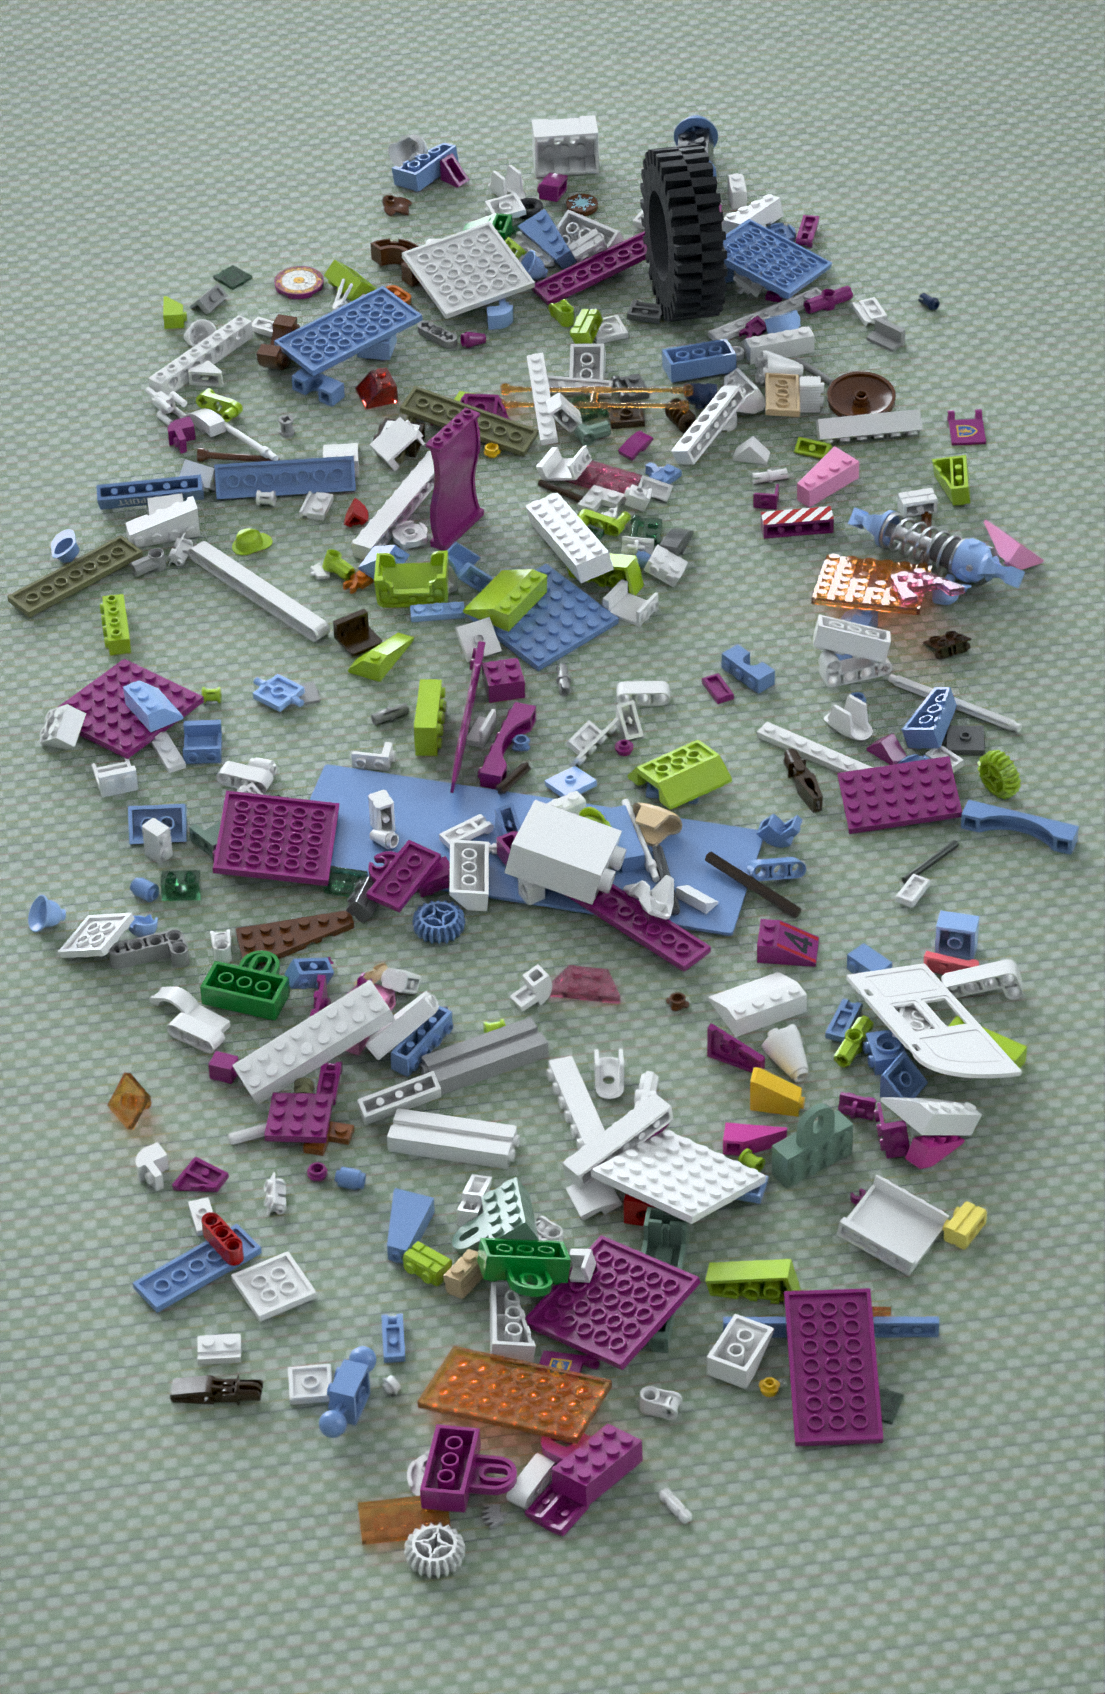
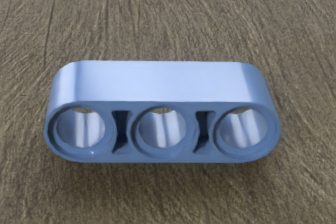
M795 857L759 859L751 861L747 866V871L749 875L758 881L794 879L804 876L806 865ZM798 864L797 870L792 871V867ZM780 865L779 870L774 873V868ZM761 867L760 873L755 874L756 869Z

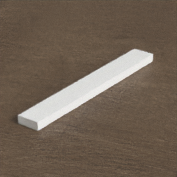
M817 287L710 330L708 331V337L713 341L725 338L729 340L737 337L740 330L745 328L746 323L757 315L765 322V319L772 316L785 314L792 310H797L798 312L805 309L803 306L804 301L821 295L822 291Z

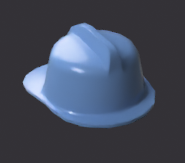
M66 529L61 531L51 543L53 558H57L62 563L75 560L80 549L76 543L73 530Z

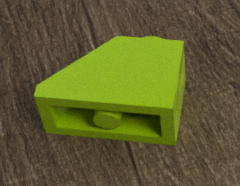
M163 296L164 329L184 328V321H187V311H184L183 305L167 296Z

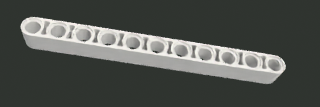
M202 541L188 550L189 557L193 562L309 640L316 642L330 633V627L325 620L206 541Z

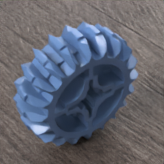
M438 899L437 902L430 900L429 904L423 903L422 907L419 906L417 911L414 912L412 923L415 934L418 935L419 939L423 938L424 942L430 941L431 944L438 942L440 945L441 942L448 943L449 940L454 941L456 937H460L465 927L463 910L460 909L459 905H454V902L448 903L447 900L440 902Z

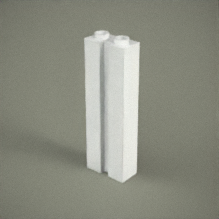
M400 1108L396 1110L393 1126L391 1125L387 1136L389 1152L508 1169L510 1162H514L515 1147H518L520 1143V1135H517V1126Z

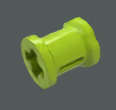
M202 687L204 703L206 701L221 703V687L217 689Z
M504 1019L493 1023L483 1022L484 1034L506 1026Z
M749 1148L745 1149L738 1158L742 1165L756 1169L758 1172H761L765 1166V1159L754 1155Z

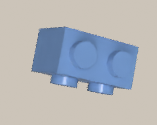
M328 957L293 959L285 972V976L289 977L291 989L318 988V975H326V984H328L334 974Z

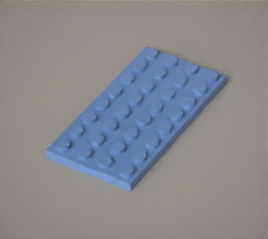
M381 286L278 338L274 343L275 346L281 347L284 354L312 376H315L423 321L419 312L387 288Z

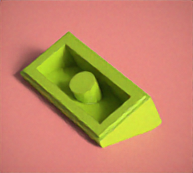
M798 437L794 453L822 459L833 447L829 443Z

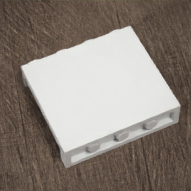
M876 1175L873 1185L847 1218H842L836 1235L910 1276L943 1232V1225L949 1218V1215L923 1199L914 1196L907 1190L891 1183L889 1180Z

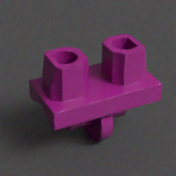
M841 1092L838 1110L842 1114L850 1115L851 1119L858 1117L873 1121L877 1100L872 1097L857 1096L850 1092Z

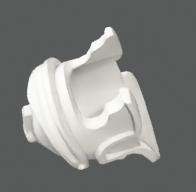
M408 134L402 136L397 143H391L388 147V153L393 164L399 168L403 166V162L407 160L411 162L416 159L417 155L426 154L427 144L419 135Z

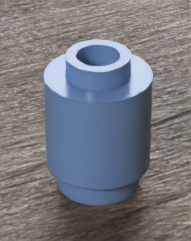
M137 877L131 882L130 890L135 896L147 902H152L159 896L157 884L142 877Z
M342 1166L340 1170L336 1171L334 1181L338 1182L337 1186L341 1188L363 1190L366 1173H362L358 1169Z

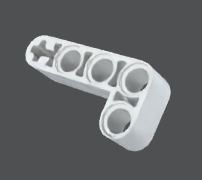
M827 649L821 653L819 658L820 676L826 686L830 688L885 676L893 668L888 657L885 663L881 662L880 664L873 663L870 659L850 658L840 661L834 651Z
M1009 959L948 972L941 977V982L955 998L1002 988L1005 996L1011 1000L1019 999L1023 995L1022 977L1017 964Z

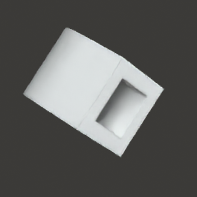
M539 964L522 975L526 985L510 995L512 1002L522 1012L536 1002L541 1006L551 994L552 982L550 976Z
M158 1142L142 1149L136 1156L139 1182L146 1180L148 1185H152L156 1191L164 1188L161 1172L169 1169L167 1154Z

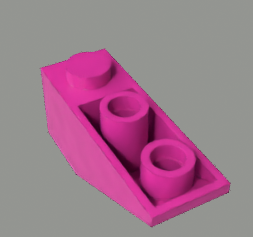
M726 1122L723 1136V1154L740 1156L747 1148L752 1150V1153L771 1149L772 1145L787 1138V1128Z
M959 1135L917 1136L913 1138L905 1159L919 1169L932 1167L962 1145L965 1140Z

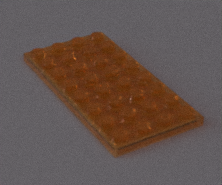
M453 1346L418 1399L417 1405L419 1409L578 1444L611 1390L612 1380Z

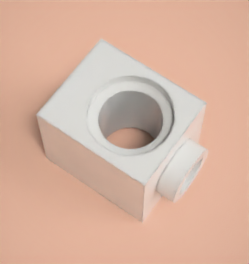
M518 878L519 896L528 906L545 899L544 887Z

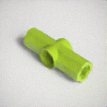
M864 1015L858 1017L852 1028L845 1032V1039L834 1055V1061L838 1066L844 1068L850 1066L855 1056L862 1052L866 1033H870L874 1027V1022L869 1017Z

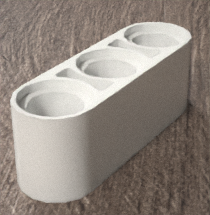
M665 681L620 682L616 687V700L618 704L634 700L635 706L666 705L670 701V686Z
M232 761L225 762L216 776L220 784L236 789L244 784L247 786L253 782L262 794L267 791L274 780L272 773L268 770Z
M179 1013L167 1026V1031L173 1038L209 1054H212L225 1040V1035L220 1029L185 1013Z
M536 1453L517 1477L515 1486L507 1492L506 1500L527 1510L552 1480L551 1469L558 1463L540 1453Z

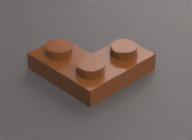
M330 1121L326 1143H304L303 1153L323 1156L329 1142L349 1145L355 1131L354 1125Z

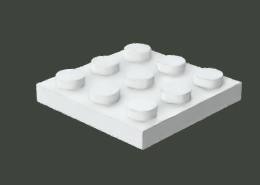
M132 913L88 915L60 948L58 953L61 958L105 956L124 931L130 927L129 925L135 918Z
M288 1251L231 1275L232 1282L259 1322L317 1298V1292Z

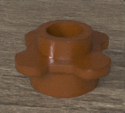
M681 992L672 993L666 999V1003L671 1006L672 1011L676 1012L689 1007V1002L686 1001L685 995Z

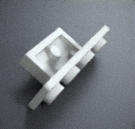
M618 717L603 731L588 720L567 741L566 745L578 755L570 765L571 768L577 764L581 766L587 759L586 755L589 754L591 756L597 749L596 745H602L608 738L606 736L608 733L610 735L613 734L618 728L616 726L619 721Z

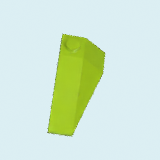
M396 633L357 658L349 667L348 673L381 682L414 641V637Z

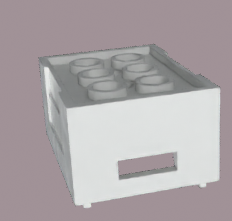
M595 115L569 119L532 120L533 164L536 178L546 177L549 172L562 175L599 173L598 128Z

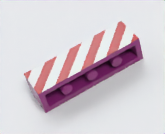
M831 506L761 512V530L764 539L834 533V517Z

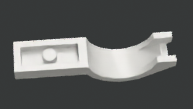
M161 987L158 993L149 998V1002L157 1006L162 1001L169 1002L175 1005L182 1013L212 1025L223 1033L231 1027L229 1020L199 1005L197 1000L182 988Z

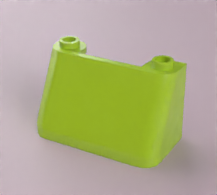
M448 551L434 552L431 555V562L397 564L392 554L376 553L374 584L377 604L383 608H401L417 604L447 603L449 595Z

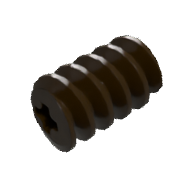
M674 398L667 403L665 407L666 416L682 433H686L696 420L695 414L679 398Z

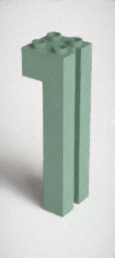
M647 1207L642 1253L684 1270L689 1244V1223L658 1208ZM676 1311L644 1347L651 1348V1352H669Z

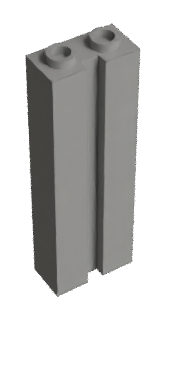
M529 1017L421 1056L422 1065H420L422 1075L434 1071L441 1087V1095L549 1057L548 1041L541 1032H538L537 1025Z

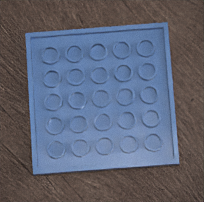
M751 219L746 220L727 233L726 240H723V246L727 250V259H724L726 267L736 271L741 276L749 278L752 282L764 286L765 289L777 293L781 298L789 299L828 271L832 266V262Z
M548 564L536 569V571L547 575V593L509 632L493 626L498 641L537 671L542 670L619 624L617 616ZM466 614L473 622L479 621V619Z

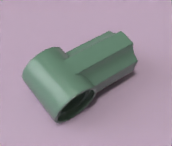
M608 421L590 426L580 424L575 428L574 434L584 446H589L596 439L611 435V428Z

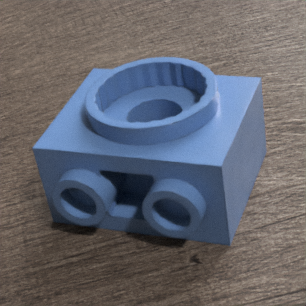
M890 1029L866 1033V1041L863 1042V1051L865 1054H868L869 1068H873L875 1075L883 1074L901 1052L905 1051L903 1044L898 1038L892 1037L893 1033Z

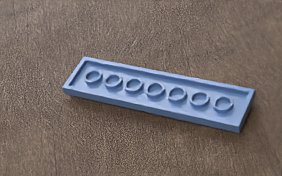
M354 456L214 464L217 499L256 497L257 490L261 492L275 491L276 496L308 494L309 491H312V493L356 491Z

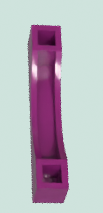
M515 702L512 709L508 710L507 719L503 720L501 731L497 732L495 743L491 744L489 755L485 756L484 765L478 770L481 787L496 789V786L507 777V764L503 758L504 754L516 735H524L531 732L537 720L536 706Z

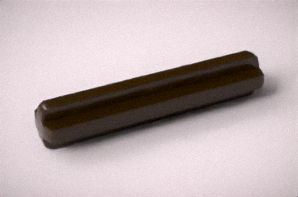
M528 762L521 763L496 786L498 794H505L531 770Z

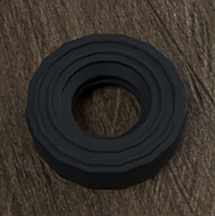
M536 198L520 199L525 208H534L526 210V215L519 217L521 219L528 220L543 210V203Z

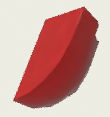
M354 498L344 519V525L353 527V525L359 524L362 526L368 521V510L357 498Z

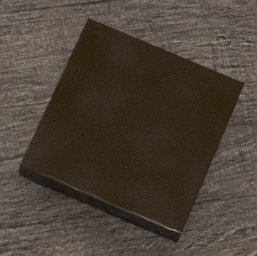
M641 401L607 404L611 429L645 426Z

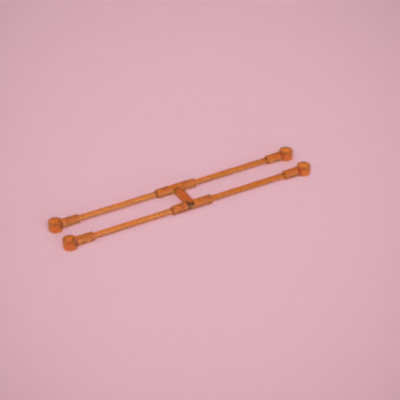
M504 383L500 386L501 394L508 395L513 392L532 391V387L510 386L508 383ZM690 384L671 388H612L611 386L549 387L550 392L592 393L589 402L571 403L577 408L607 409V407L679 409L685 412L689 410V402L687 400L667 403L597 402L599 393L671 392V394L680 393L685 396L693 394V386ZM501 399L505 408L535 407V404L531 402L505 401V399Z

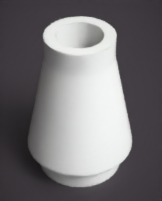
M373 829L370 832V840L375 841L386 849L395 848L399 842V836L394 831Z

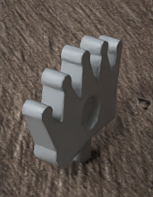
M484 1504L485 1510H482V1514L485 1516H482V1520L485 1521L486 1526L489 1525L490 1530L505 1524L503 1516H507V1512H501L500 1504Z

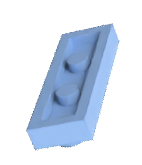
M464 601L410 605L411 622L465 618V613H463Z

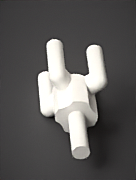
M151 387L145 389V392L153 398L152 404L159 409L157 417L169 426L173 422L166 416L170 412H173L179 418L188 417V415L175 406V401L182 407L187 405V401L176 392L172 391L168 396L162 391L155 392Z

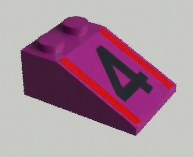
M761 919L757 943V963L816 967L819 937L781 920Z

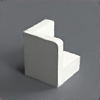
M571 1249L569 1256L573 1268L569 1277L570 1281L590 1283L596 1266L592 1250Z

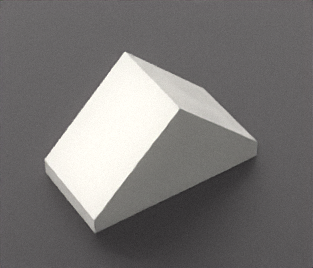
M209 360L188 370L189 385L223 387L222 371Z
M752 436L736 447L733 461L767 465L770 451Z
M634 700L617 704L616 717L619 718L616 726H618L623 738L630 740L644 736Z

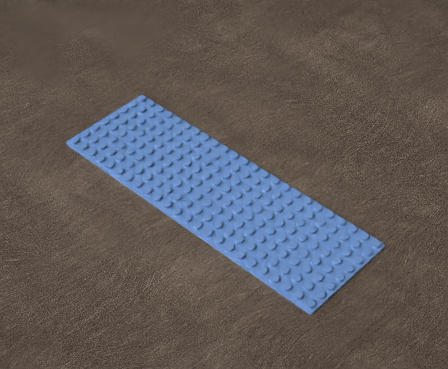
M329 764L324 766L310 797V800L340 803L330 873L359 878L369 877V862H372L376 867L384 865L374 861L376 854L386 851L398 853L408 840L440 853L441 858L446 856L450 863V849L439 840L440 833L482 814L486 821L494 825V829L490 834L484 833L470 841H484L492 845L496 843V838L499 837L495 829V808L513 803L521 828L535 800L549 803L553 799L506 792L500 795L497 790L456 784L454 793H450L451 783ZM381 790H386L389 797L394 801L396 829L394 832L399 836V842L393 849H386L375 841L370 840L369 837L373 828L370 825L368 795ZM586 804V807L591 806L600 811L602 815L603 809L611 808L605 806ZM680 818L682 821L680 833L668 835L658 844L663 848L670 875L674 879L675 892L676 887L689 885L718 901V904L705 914L678 899L680 913L678 915H671L669 920L683 929L731 936L734 933L748 888L707 863L705 856L709 852H713L749 875L747 866L751 861L757 860L763 839L756 834L758 831L756 829ZM647 845L652 859H654L652 846ZM490 852L488 898L527 904L519 896L518 878L506 874L505 864L497 854ZM646 867L642 870L622 873L621 868L619 871L610 868V870L616 871L613 884L622 890L625 885L636 884L642 880L652 890L660 882V880L658 882L652 880ZM445 888V889H443V890H441V891H448V892H449V888ZM545 888V899L532 904L593 914L564 894Z

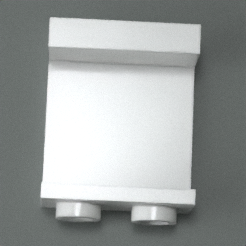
M401 417L370 443V446L377 455L394 471L400 467L394 458L415 439L420 444H425L422 440V433L417 428L414 430V426L410 421H404Z
M583 446L574 458L562 459L558 447H552L536 468L541 480L544 481L577 480L592 459L586 446Z
M622 579L603 598V607L620 620L639 627L649 619L654 611L658 610L660 605L658 593L655 592L648 600L628 593V582Z

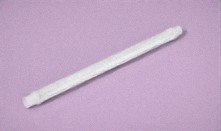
M891 674L888 678V681L895 686L925 698L933 690V688L899 675ZM954 697L957 704L956 710L1010 731L1020 732L1022 725L1016 723L1015 720Z

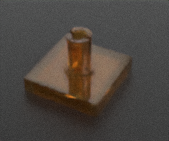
M124 1072L107 1106L126 1129L133 1130L144 1109L151 1107L152 1101L150 1099L151 1096L131 1073Z

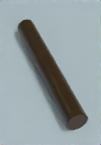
M540 479L538 482V486L574 501L580 502L583 498L581 495Z

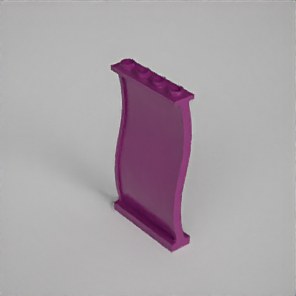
M466 407L425 444V447L431 451L435 473L434 489L430 504V524L433 538L430 540V546L441 551L448 550L455 541L484 515V509L479 507L475 486V473L480 453V431L477 421L480 413Z

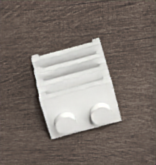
M124 758L125 762L98 768L95 763L91 764L102 798L138 790L135 765L131 766L129 759Z

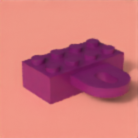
M608 1423L593 1436H589L572 1427H556L548 1430L541 1437V1451L543 1455L558 1463L551 1469L552 1490L586 1507L643 1461L642 1440ZM554 1441H562L570 1446L564 1447Z
M436 1424L420 1487L421 1508L465 1513L470 1493L501 1495L510 1491L517 1482L516 1466L505 1457L479 1454L481 1449L480 1428ZM488 1473L504 1474L506 1475V1477L493 1478L487 1477L485 1475Z

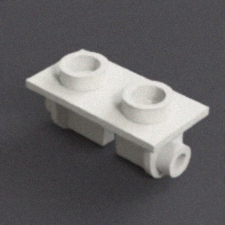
M183 533L181 539L177 538L173 546L176 549H171L168 556L171 560L168 566H170L171 562L177 566L185 564L189 555L188 550L193 547L192 540L184 538L185 533Z
M273 1172L270 1180H266L264 1185V1192H266L264 1207H267L268 1217L271 1211L279 1215L286 1211V1183L283 1179H275V1172Z

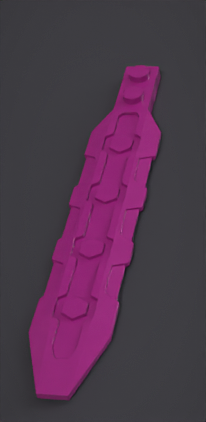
M478 641L477 648H473L469 670H472L455 752L450 793H454L462 765L486 642Z

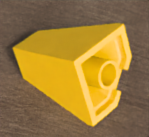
M754 1067L750 1081V1110L798 1117L800 1109H804L805 1097H802V1088L762 1068Z

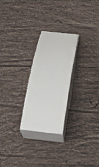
M204 408L187 414L188 417H191L193 424L203 434L207 433L210 437L226 432L225 420L210 409Z
M471 1175L462 1193V1202L457 1209V1225L463 1226L483 1213L481 1197L490 1191L492 1177Z

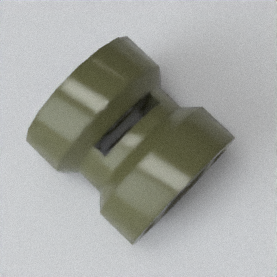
M305 1077L298 1078L294 1082V1093H313V1081Z

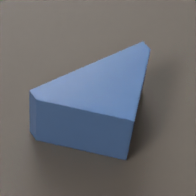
M513 803L494 809L495 829L499 836L520 830V824Z

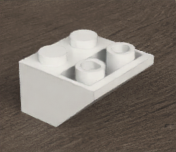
M68 704L51 709L46 715L45 719L47 721L40 732L41 738L39 743L65 750L75 747L86 713Z

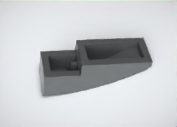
M678 527L673 528L666 534L660 546L679 556V554H683L694 531Z

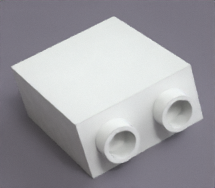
M535 800L512 843L505 873L592 905L599 891L609 893L616 871L610 870V868L617 871L620 870L627 849L618 846L622 833L621 830Z

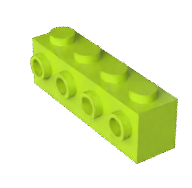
M124 594L102 596L103 604H100V613L104 614L101 615L103 636L105 637V648H109L110 655L131 653Z

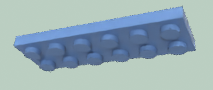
M235 1224L230 1228L241 1239L243 1244L244 1260L241 1264L236 1266L227 1264L209 1242L205 1241L134 1281L133 1289L158 1313L262 1253L261 1247L238 1224Z

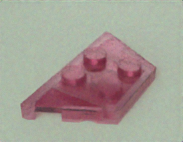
M569 965L552 981L551 997L620 1004V994L608 969Z

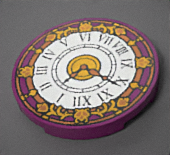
M295 266L279 272L275 277L274 283L275 289L279 294H284L289 299H306L323 289L324 278L314 268Z

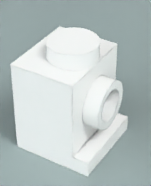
M632 484L630 488L627 487L625 490V505L644 512L650 501L652 489L646 490Z

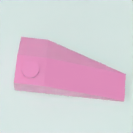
M985 519L984 524L999 556L1005 560V565L1023 570L1043 563L1044 560Z

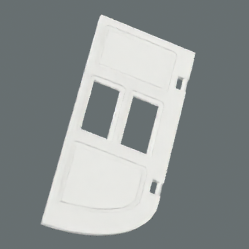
M925 963L846 976V980L857 993L861 994L865 1002L905 1048L909 1049L913 1057L926 1068L939 1073L966 1078L1021 1076L1022 1071ZM945 1001L965 1024L947 1027L926 1003ZM913 1005L934 1029L915 1032L895 1008Z

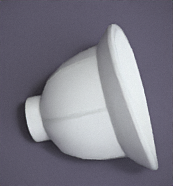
M200 319L193 322L186 330L184 340L188 345L194 347L216 332L217 329L212 322Z

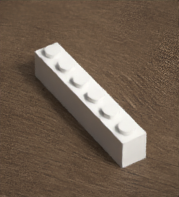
M920 409L818 419L816 421L818 441L831 444L833 440H840L843 443L849 442L853 438H857V441L867 440V437L873 436L874 439H882L884 435H891V437H900L903 433H907L908 436L918 435V432L922 430Z
M567 1056L550 1060L546 1075L548 1081L553 1083V1093L558 1095L560 1109H564L566 1123H570L572 1137H576L579 1151L582 1146L591 1142L598 1134L603 1133L605 1130L573 1057Z
M653 1094L645 1099L639 1106L629 1111L619 1121L614 1122L611 1127L598 1134L595 1139L582 1146L575 1154L569 1156L562 1163L565 1177L580 1189L594 1180L591 1177L593 1168L643 1143L674 1120L671 1105L657 1094Z

